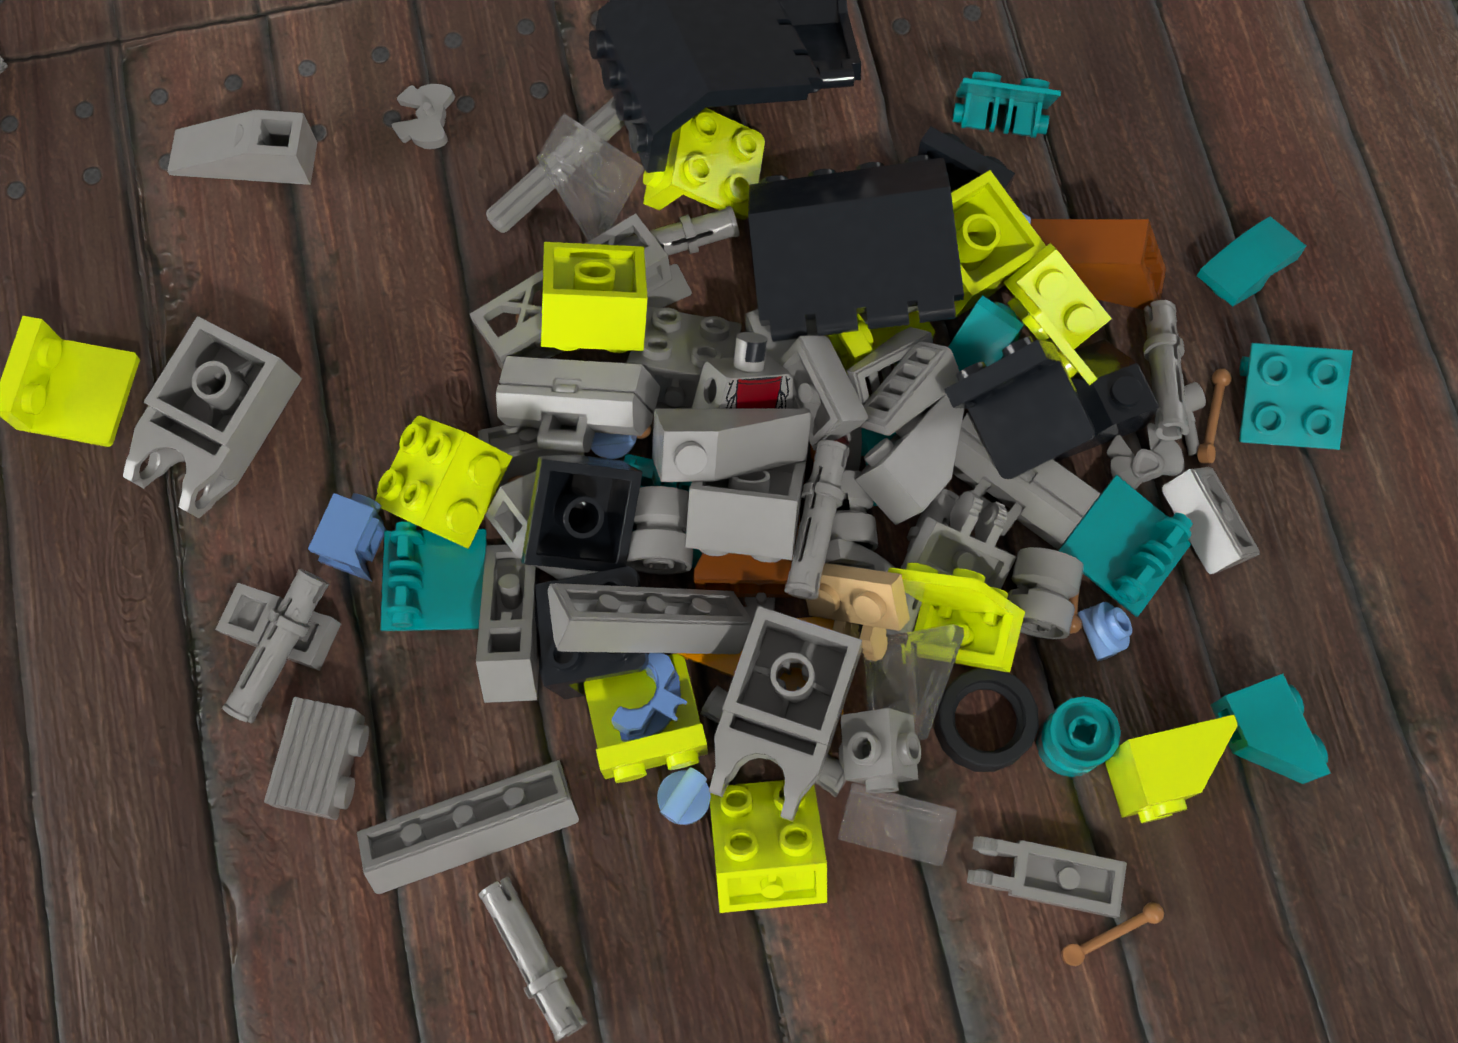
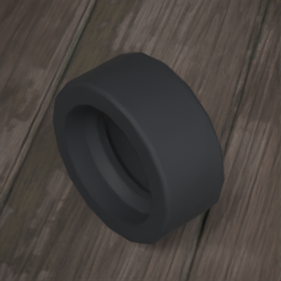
M976 668L959 675L942 693L934 712L935 734L942 750L956 764L974 772H995L1014 764L1032 746L1039 728L1038 707L1031 691L1016 676L1003 671ZM977 690H992L1003 695L1012 704L1016 713L1017 728L1013 738L1004 747L994 751H981L969 746L960 737L955 726V712L959 702L967 694Z

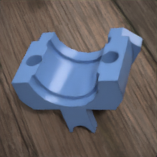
M649 653V662L645 668L646 674L654 680L657 687L654 697L648 704L640 708L628 709L622 706L618 707L611 719L613 727L620 732L623 742L662 732L672 719L677 722L678 718L675 715L680 704H687V701L681 698L679 676L670 657L664 653Z

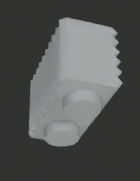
M294 697L264 803L280 809L337 820L340 809L346 810L349 807L354 794L355 779L349 776L351 775V767L354 764V757H361L367 746L369 727L364 725L365 717L352 708Z

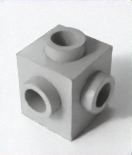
M891 708L841 715L842 743L839 747V761L844 770V780L866 785L867 793L896 792L899 790L898 782L918 780L917 764L921 759V745L915 734L914 715Z

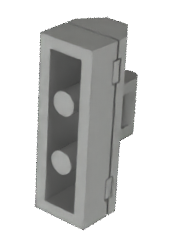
M506 356L499 380L501 385L498 384L496 390L497 417L507 426L540 428L537 443L541 449L587 453L591 449L595 432L642 436L652 424V413L655 411L661 387L642 364ZM560 425L577 426L576 431L559 430Z
M970 412L963 418L953 474L974 489L973 491L981 494L980 497L984 502L978 517L982 515L985 506L991 503L983 497L988 492L1010 508L1006 524L1003 525L1002 536L1008 532L1017 520L1059 550L1094 504L1100 493L1054 460L1044 463L1014 479L1002 478Z

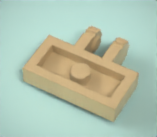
M825 563L822 570L818 598L813 600L806 599L810 616L835 620L833 631L861 639L862 653H864V657L867 660L877 661L883 659L888 644L886 629L900 631L910 620L902 574ZM858 624L863 625V626H862V631H861L860 638H859L860 632H858V629H859Z

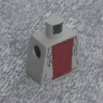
M742 332L736 336L734 358L709 359L703 365L692 409H793L792 376L787 369L773 358L766 356L768 341L766 336L754 332Z

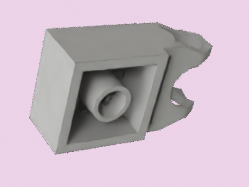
M197 316L144 400L148 407L134 428L123 477L144 489L156 478L162 476L171 466L185 461L186 474L182 482V493L178 507L200 518L220 498L239 483L302 378L279 357ZM150 455L147 467L139 473L142 462ZM204 488L201 498L195 502L198 492Z
M760 606L757 607L714 736L716 767L709 788L711 794L723 797L729 782L736 776L740 767L748 761L758 758L769 759L780 766L785 777V801L780 816L783 819L794 821L801 799L821 776L862 652V640ZM792 668L802 669L803 680L807 682L802 688L797 686L796 691L786 690L785 682L780 679L784 672L791 675Z

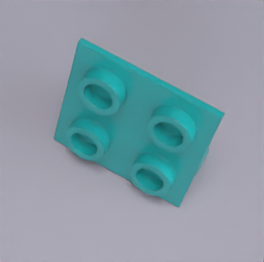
M973 72L972 79H962L955 97L965 98L964 104L955 103L952 122L961 123V128L985 130L990 103L992 108L989 132H994L999 105H1005L1003 134H1008L1013 107H1016L1012 134L1029 136L1031 138H1036L1037 134L1046 135L1049 115H1042L1041 111L1042 109H1048L1061 96L1060 90L1049 89L1050 82L1041 79L1023 78L1020 81V85L1001 83V75L989 72Z
M1251 343L1249 357L1241 358L1239 367L1240 376L1247 377L1239 442L1340 450L1353 350Z
M1115 475L1058 551L1071 555L1081 561L1084 565L1083 574L1135 617H1138L1190 547L1189 538L1192 535L1190 528L1193 523L1182 513L1177 512L1173 517L1166 516L1123 479Z
M411 522L396 523L395 531H384L380 630L479 629L487 530H477L469 549L428 530H416L417 525Z

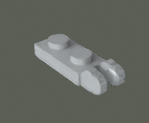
M974 836L973 850L988 856L1014 858L1011 877L994 874V872L984 869L969 870L967 883L994 890L1009 891L1008 896L1111 918L1120 917L1126 862L1023 840L1013 843Z

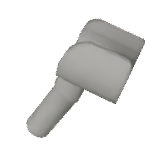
M1197 382L1184 386L1186 414L1190 429L1189 433L1185 436L1188 456L1197 455L1199 447L1195 425L1196 420L1193 412L1206 405L1204 392Z

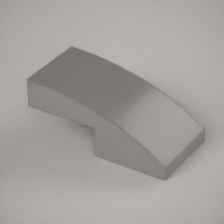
M237 583L215 630L257 647L270 623L267 619L272 608L278 609L283 598ZM313 611L307 623L310 626L307 635L299 638L287 659L320 671L341 623L332 617Z

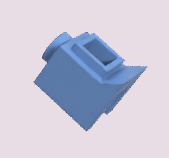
M334 493L308 550L320 555L318 559L320 563L372 582L366 562L367 560L373 561L384 537V531H386L383 525L384 521L378 514L381 505L373 499L353 493L351 499Z

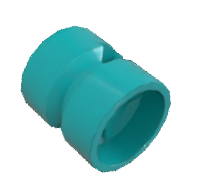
M1085 696L1071 698L1060 705L1043 721L1038 729L1036 745L1040 758L1049 769L1067 777L1082 776L1113 756L1119 746L1121 730L1118 719L1113 711L1100 700Z

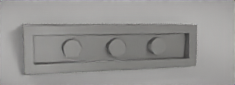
M635 213L586 244L617 245L618 242L635 233L646 247L644 248L647 294L672 280L668 254ZM543 270L469 314L472 322L493 350L501 369H503L506 356L545 358L558 350L555 347H541L542 306L532 305L534 294L543 289ZM503 312L518 314L519 318L516 327L500 337H497L487 323Z

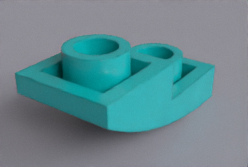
M1269 216L1221 250L1200 269L1197 277L1206 283L1218 297L1224 299L1233 307L1260 291L1271 275L1298 260L1306 245Z

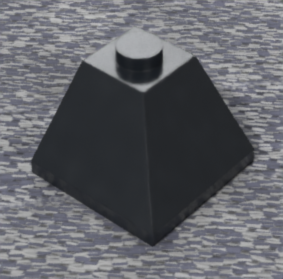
M1105 339L1075 350L1097 377V380L1089 386L1079 373H1076L1071 378L1095 427V436L1091 441L1055 458L1054 461L1056 462L1112 441L1117 435L1122 437L1145 428L1159 408L1138 363Z
M574 454L539 457L521 562L525 565L595 572L626 567L643 472L620 460Z

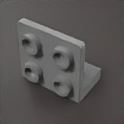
M648 307L646 312L644 351H631L627 363L642 364L660 385L661 388L655 409H692L703 365L709 359L734 358L736 336L741 333L742 325L717 316L703 317L681 313L672 308Z

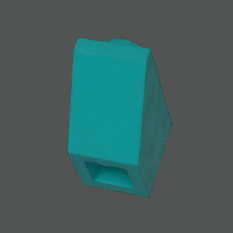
M982 295L948 346L954 355L959 372L981 361H984L986 366H989L1004 358L1002 350L1018 341L1025 325L1018 320L1017 315L1012 309L999 302L993 303Z
M1284 674L1225 695L1210 705L1216 719L1235 715L1238 726L1228 743L1232 754L1301 784L1331 774L1326 764L1328 762L1326 747L1316 734L1311 733L1303 716L1304 703L1301 695L1293 685H1288Z

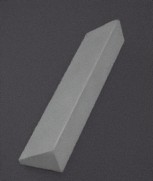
M559 583L550 584L548 588L553 638L557 650L561 652L738 654L744 648L753 622L734 591Z
M557 760L357 831L363 873L376 894H382L571 826L579 821V817L561 762Z

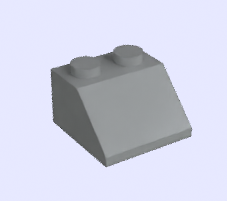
M806 461L719 481L692 482L689 488L685 548L699 549L702 553L710 556H723L728 553L751 555L754 559L761 562H777L781 559L792 560L798 530Z

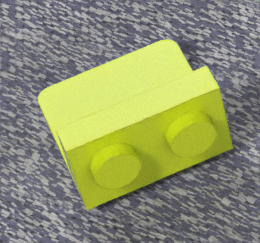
M704 108L672 133L665 171L652 173L644 171L643 183L646 185L643 204L660 211L682 195H685L717 210L726 209V207L731 206L736 218L741 220L747 219L749 185L759 183L765 146L764 137L761 133L708 108Z
M417 416L401 435L400 449L390 469L383 474L378 483V494L375 501L381 505V509L469 549L513 456L467 432L423 416Z
M907 563L906 569L888 568V572L902 574L905 592L922 602L909 648L911 654L918 658L1010 673L1025 611L1007 599L1008 593L1006 591L988 586L984 583L986 578L984 575L967 569L956 568L953 570L952 575L938 574L936 569L919 563Z
M679 654L667 655L670 657L679 676L681 698L686 700L687 704H680L675 715L678 718L677 722L672 719L666 728L656 735L623 742L620 732L613 727L611 721L618 707L622 706L628 709L640 708L648 704L654 697L657 687L654 680L646 674V669L641 672L583 683L598 748L596 753L599 767L605 779L614 777L616 783L628 782L646 776V769L666 764L668 770L681 769L699 763L698 756L708 754L703 725L700 723L686 661L683 656Z

